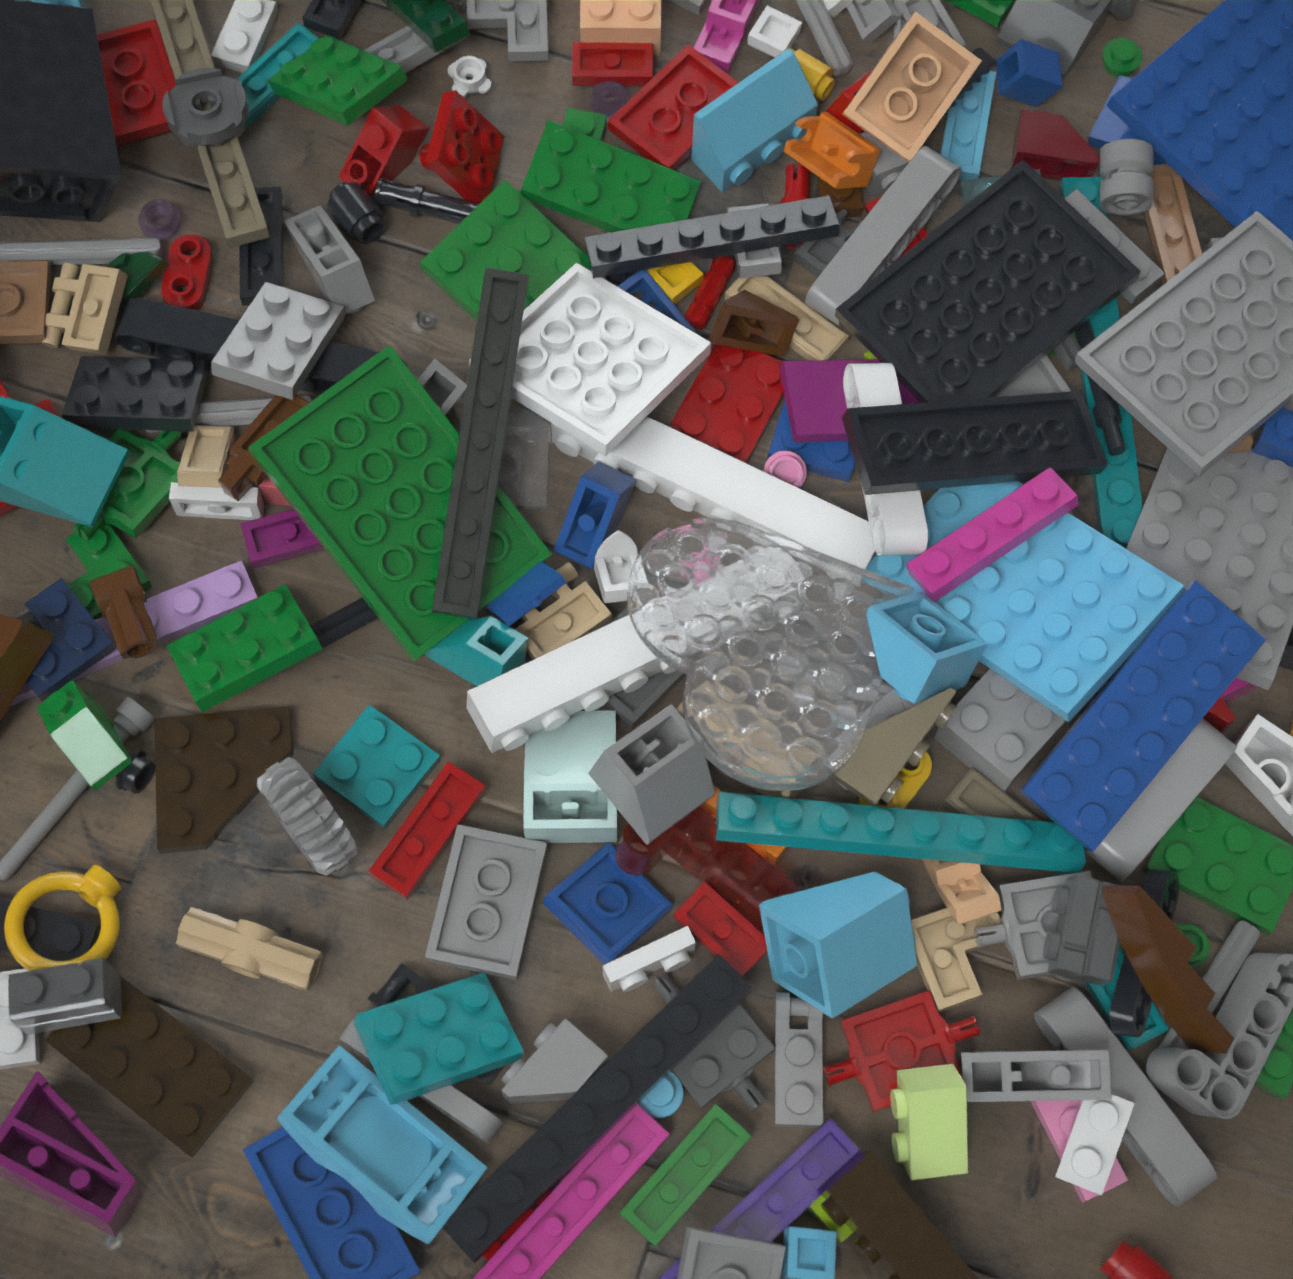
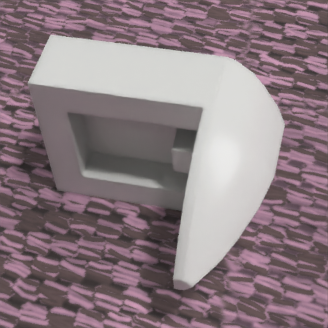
M617 530L603 541L595 555L594 571L603 602L612 603L647 598L648 585L638 556L637 546L632 538Z

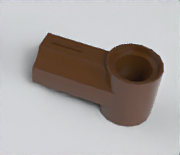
M133 565L90 580L95 599L104 618L107 617L119 653L123 659H137L146 656L156 647L160 646L153 623L144 604L147 602V598Z

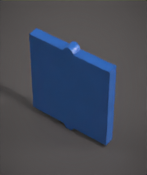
M540 561L484 608L509 627L532 608L541 605L544 599L567 583L563 575Z

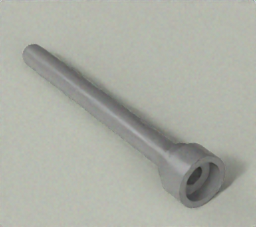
M126 697L115 710L118 715L113 721L116 723L114 728L122 743H124L130 735L135 737L139 731L144 733L154 722L155 718L134 700ZM78 769L1 859L0 880L5 881L11 878L89 785Z

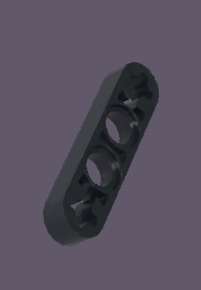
M1149 869L1142 889L1173 922L1179 897L1177 873L1175 871ZM1125 952L1111 1003L1110 1027L1115 1035L1138 1038L1141 1037L1146 1027L1152 998L1139 980Z

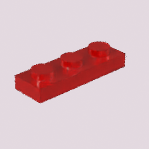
M448 761L369 869V875L408 901L455 835L457 824H463L486 791V785Z

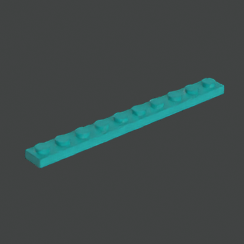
M1102 177L1061 179L1059 191L1063 198H1066L1074 190L1078 189L1107 217V212L1099 207L1100 181L1103 180ZM1117 297L1090 318L1095 339L1120 320ZM1080 368L1082 394L1108 465L1101 474L1092 475L1098 532L1126 549L1143 509L1132 416L1118 403L1122 417L1119 426L1126 451L1117 456L1109 455L1103 431L1096 426L1092 410L1095 402L1088 376Z

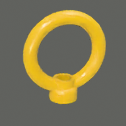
M93 865L85 875L76 872L59 871L42 875L30 881L15 895L5 916L4 933L11 954L28 971L71 963L81 965L83 961L100 958L106 960L116 945L120 931L119 911L113 899L121 890L120 884L109 872L98 865ZM57 890L78 892L88 904L98 909L101 918L100 934L93 947L82 956L67 961H54L40 956L30 947L24 934V919L30 906L41 896Z

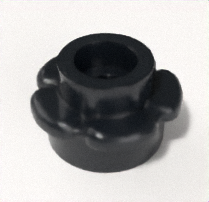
M142 750L136 751L133 755L128 753L132 763L115 775V785L119 790H129L134 794H138L152 780L155 773V763L147 759L146 752Z

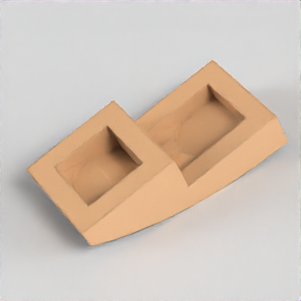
M922 859L940 897L958 925L1001 911L999 894L982 874L980 864Z

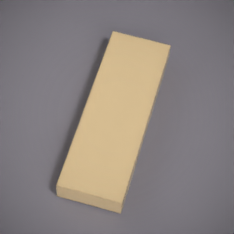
M767 275L741 279L739 277L725 292L724 299L727 300L746 290L796 315L800 320L788 347L807 361L832 360L848 343L849 335Z

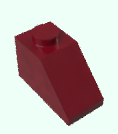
M1043 110L1021 111L1015 131L1011 169L1024 160L1044 179L1061 181L1062 178L1094 177L1100 156L1062 115L1049 114Z

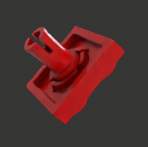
M457 90L445 92L442 95L430 144L421 146L420 149L423 152H419V159L424 169L428 171L433 170L465 200L481 203L491 193L505 136Z

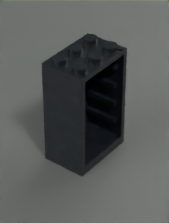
M0 0V216L100 222L122 175L93 10L72 5L37 3L29 0Z

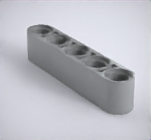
M927 146L922 147L815 280L807 293L805 304L839 327L844 326L835 317L836 308L901 256L953 190L961 175V167Z
M1068 988L1034 1013L1037 1026L1054 1050H1109L1111 1094L1135 1103L1122 1141L1159 1191L1172 1205L1180 1208L1217 1180L1216 1171L1208 1158L1088 999L1077 988Z

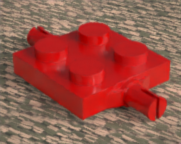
M930 991L843 1019L840 1022V1026L848 1045V1059L823 1067L824 1076H828L826 1079L827 1084L830 1087L855 1077L857 1082L864 1088L872 1113L891 1107L890 1093L892 1089H897V1070L954 1064L963 1079L955 1059V1043L979 1036V1026L972 1027L977 1021L974 1016H971L965 1020L947 1025V1022L937 1012Z

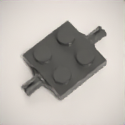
M665 973L661 976V981L667 989L659 979L651 986L656 989L668 1004L680 990L668 976V973ZM739 1004L671 1072L678 1077L682 1086L700 1109H703L719 1095L735 1090L748 1106L750 1112L758 1108V1105L748 1092L759 1105H762L767 1099L749 1077L756 1065L775 1051V1047L741 1004Z

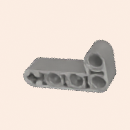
M1202 718L1095 851H1088L1086 849L1085 853L1118 881L1122 882L1232 756L1237 745Z
M1253 953L1244 961L1216 1016V1019L1234 1037L1226 1054L1200 1052L1196 1049L1159 1047L1149 1055L1146 1064L1150 1082L1188 1112L1195 1115L1221 1119H1231L1238 1115L1293 1008V954Z

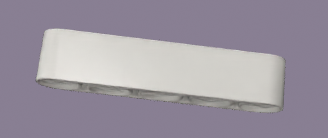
M892 363L847 364L843 377L847 408L902 404L897 376ZM863 490L873 546L877 555H918L923 553L927 548L928 529L920 490L865 495Z

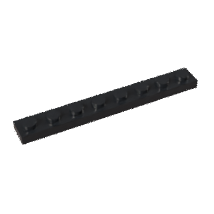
M718 954L453 1212L443 1225V1230L476 1263L752 992V986Z

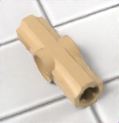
M191 907L187 914L184 915L178 928L176 940L178 947L221 961L224 967L239 974L256 979L264 976L308 992L316 981L323 957L321 951L278 937L275 931L263 925L239 919L237 923Z

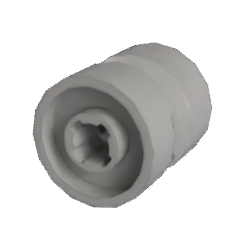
M1121 139L1107 143L1100 149V175L1104 180L1100 181L1099 207L1103 211L1114 215H1134L1148 211L1153 207L1154 180L1151 175L1154 172V147L1150 143L1137 139Z

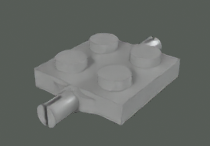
M1090 871L1000 885L997 888V893L999 894L1001 904V924L975 927L974 936L977 938V946L981 947L1005 942V946L1012 956L1017 980L1051 975L1048 972L1050 960L1043 958V948L1048 932H1055L1058 914L1052 912V901L1056 887L1058 885L1064 886L1065 880L1073 875L1092 879Z

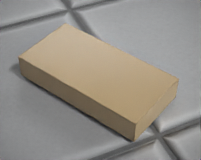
M195 425L194 431L189 432L177 471L178 486L222 488L218 480L228 469L226 462L231 455L229 449L235 443L234 427Z

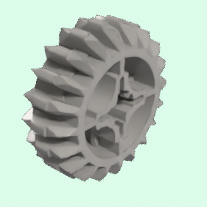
M290 757L279 763L276 762L267 768L266 772L257 779V788L307 861L310 862L317 873L325 876L347 865L348 861L357 855L355 840L307 771L304 770L297 760Z

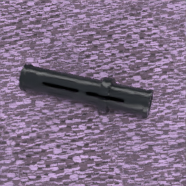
M385 178L379 179L374 196V202L377 205L381 204L409 211V215L419 218L420 215H425L455 224H460L480 204L428 191L425 185L416 184L415 187L388 181Z

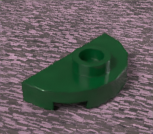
M150 251L133 254L122 253L108 264V268L120 269L128 275L116 320L124 312L127 301L130 298H138L170 264Z

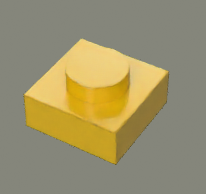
M692 262L646 269L674 305L699 286L704 275Z

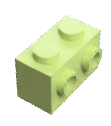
M954 1064L897 1070V1089H892L890 1093L891 1108L894 1118L898 1119L899 1129L898 1133L892 1134V1150L895 1161L903 1163L911 1180L968 1173L966 1084Z

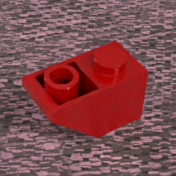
M401 105L372 107L338 177L344 182L360 183L373 199L380 178L393 181L413 162L429 127Z

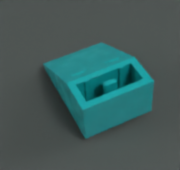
M0 396V501L93 528L130 453L128 449L35 405Z

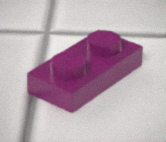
M294 509L240 523L253 569L324 549Z

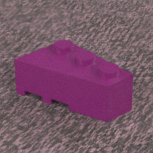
M37 1070L0 1126V1176L116 1238L142 1196L137 1181Z

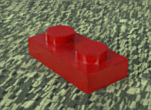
M573 42L572 86H645L653 78V43Z
M705 881L673 914V919L683 928L688 926L693 938L714 957L720 954L743 978L767 953L765 936Z

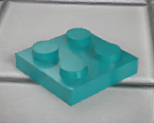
M368 705L312 774L318 782L386 830L440 763L441 758L438 753L374 707Z

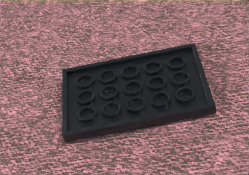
M1022 160L838 306L835 317L881 363H892L897 379L920 403L990 398L999 394L1137 281L1141 271L1035 170Z

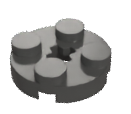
M199 68L188 71L175 80L177 86L171 90L170 94L166 91L163 96L162 106L170 130L179 137L180 142L187 147L217 144L229 138H237L245 130L244 122L248 116V102L244 88L234 76L233 80L223 76L221 70ZM203 102H209L213 106L210 110L199 111Z

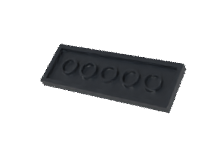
M1082 391L847 408L841 417L865 495L1028 481L1050 467L1060 478L1101 474L1108 466Z

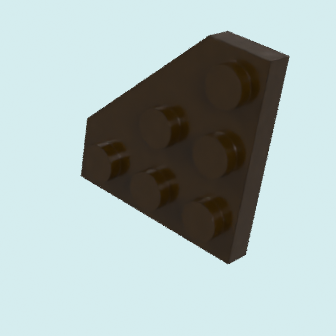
M290 707L154 719L157 850L160 854L207 850L219 837V831L235 814L239 815L260 792L257 788V779L266 772L265 770L274 763H279L287 757L291 758L294 755L292 712Z

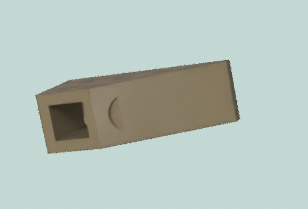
M949 688L858 733L831 770L830 776L872 806H877L881 799L889 804L904 783L902 779L897 777L907 762L916 766L931 744L924 740L934 725L942 730L957 709V706L951 703L957 691Z

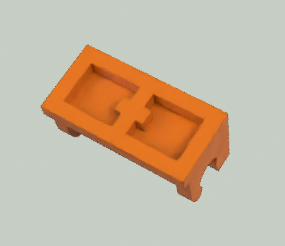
M821 112L820 116L802 117L795 122V125L804 130L807 128V132L801 139L794 138L786 141L783 150L786 154L835 189L868 187L881 150L879 147L828 112Z

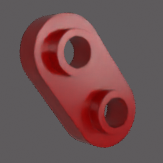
M187 234L177 238L170 246L167 263L170 265L164 272L161 294L165 304L198 311L206 299L213 266V255L209 243L203 237ZM189 250H196L192 255H184ZM180 286H188L183 292L176 291Z

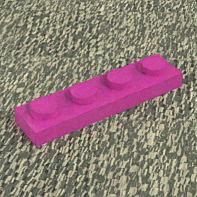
M1050 467L906 563L908 574L928 597L936 602L1079 505L1078 495Z

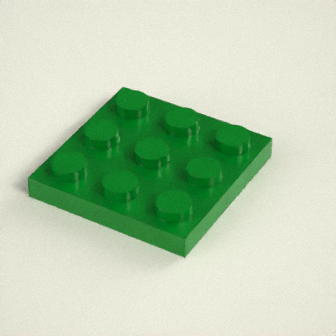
M504 180L419 264V268L476 322L486 267L529 275L524 310L576 263L591 271L587 255L507 180Z

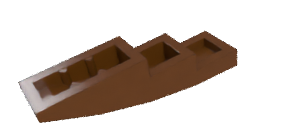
M1105 886L1102 896L1117 936L1139 980L1165 1020L1189 1049L1226 1054L1234 1037L1207 1009L1215 992L1188 964L1196 947L1141 886Z

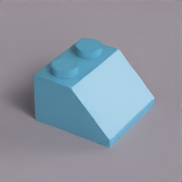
M922 591L869 606L866 612L881 678L894 687V691L898 696L911 701L913 704L925 701L949 688L956 690L965 687L988 645L987 642Z

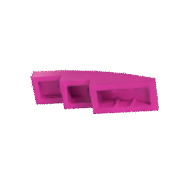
M713 0L707 11V21L696 41L694 49L728 74L761 0Z

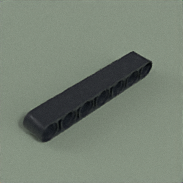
M130 298L127 301L115 334V341L118 345L131 352L160 359L207 360L208 369L212 370V360L239 320L151 300ZM330 341L299 390L321 395L379 353V351Z

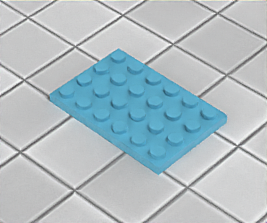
M1017 481L940 488L923 506L928 529L926 550L1023 486V484ZM1066 513L944 595L936 603L988 643L979 659L981 663L1067 722H1070L1139 646L1185 590V586L1073 515ZM876 554L862 579L864 583L889 600L920 591L925 593L908 574L906 563L918 555L879 556Z

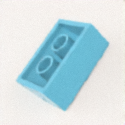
M790 48L694 114L691 160L722 193L734 184L736 186L743 184L752 175L753 171L765 162L767 164L774 162L782 154L786 141L794 138L801 139L806 134L807 128L805 130L795 125V122L802 117L816 116L818 103L795 53Z

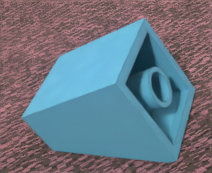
M871 872L768 899L760 903L759 907L772 980L833 1019L917 966L914 945L915 935L912 931L909 910L910 898L907 889L877 872Z

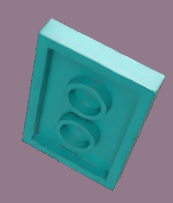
M485 972L358 1013L353 1022L391 1106L509 1065L521 1059L524 1053Z

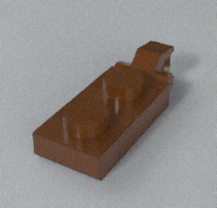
M297 394L293 400L278 395L272 398L229 449L231 455L226 462L228 469L218 480L225 494L239 501L252 488L253 483L260 485L265 478H268L267 474L249 453V446L310 403L309 401Z

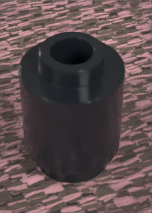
M343 182L331 191L327 208L351 239L358 240L361 244H368L376 240L386 228V222L383 219L384 213L360 183Z

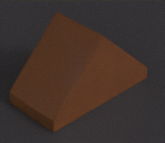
M743 290L723 302L709 341L713 344L784 357L800 319L796 315Z

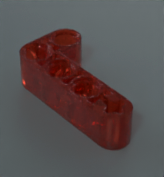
M698 807L648 845L645 844L628 823L623 830L616 849L615 859L617 865L622 871L635 876L648 873L668 854L702 883L705 881L743 917L762 931L764 930L759 904L768 899L799 892L792 880L746 843L716 840V819L701 807ZM694 842H703L711 850H702ZM640 843L643 846H645L648 851H637L630 844ZM730 871H739L743 873L747 879H738L734 877ZM755 887L759 888L757 893L754 891Z

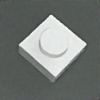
M766 6L748 34L747 44L773 57H777L787 48L792 47L801 32L802 22Z

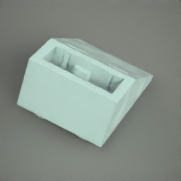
M615 710L578 711L570 715L569 720L555 730L546 731L543 728L529 735V739L525 742L524 835L526 839L546 843L617 842V808L588 774L604 750L616 743Z

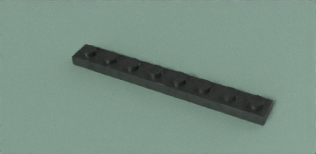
M489 267L485 268L431 613L474 620L477 618L529 275Z

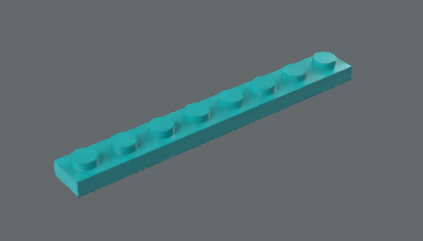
M719 792L716 801V840L1072 873L1082 872L1086 863L1084 846L1057 823L728 792Z

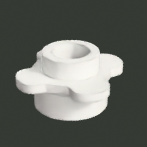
M465 56L450 64L448 75L453 78L454 85L452 86V91L457 90L463 97L476 92L481 94L487 93L491 89V81L486 78V62L480 58ZM473 77L472 80H467L466 78Z

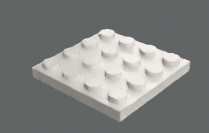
M576 263L523 312L511 398L606 457L710 355L711 342L602 277L593 279L590 270Z

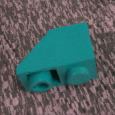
M492 616L476 620L472 619L464 622L428 650L425 656L475 686H479L524 665L528 637Z

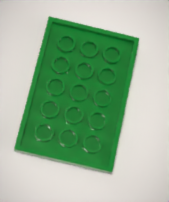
M389 345L250 445L248 451L414 662L468 620V618L431 613L459 433L391 345ZM498 484L478 612L502 594L538 562H543L552 555Z

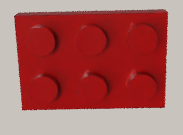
M156 19L98 34L97 38L116 146L171 131L164 115L162 102L166 91L170 94L171 90L177 85Z
M688 44L608 120V130L645 159L675 171L692 154L694 114L739 82Z
M715 344L669 427L748 464L784 397L779 370L783 361L765 353Z

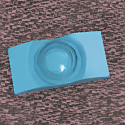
M340 1045L277 1117V1120L289 1135L316 1163L341 1176L355 1187L380 1216L426 1244L433 1240L488 1168L408 1101L391 1106L378 1077Z

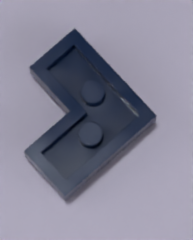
M62 578L24 604L43 630L54 634L49 647L26 681L41 702L116 649L110 638Z

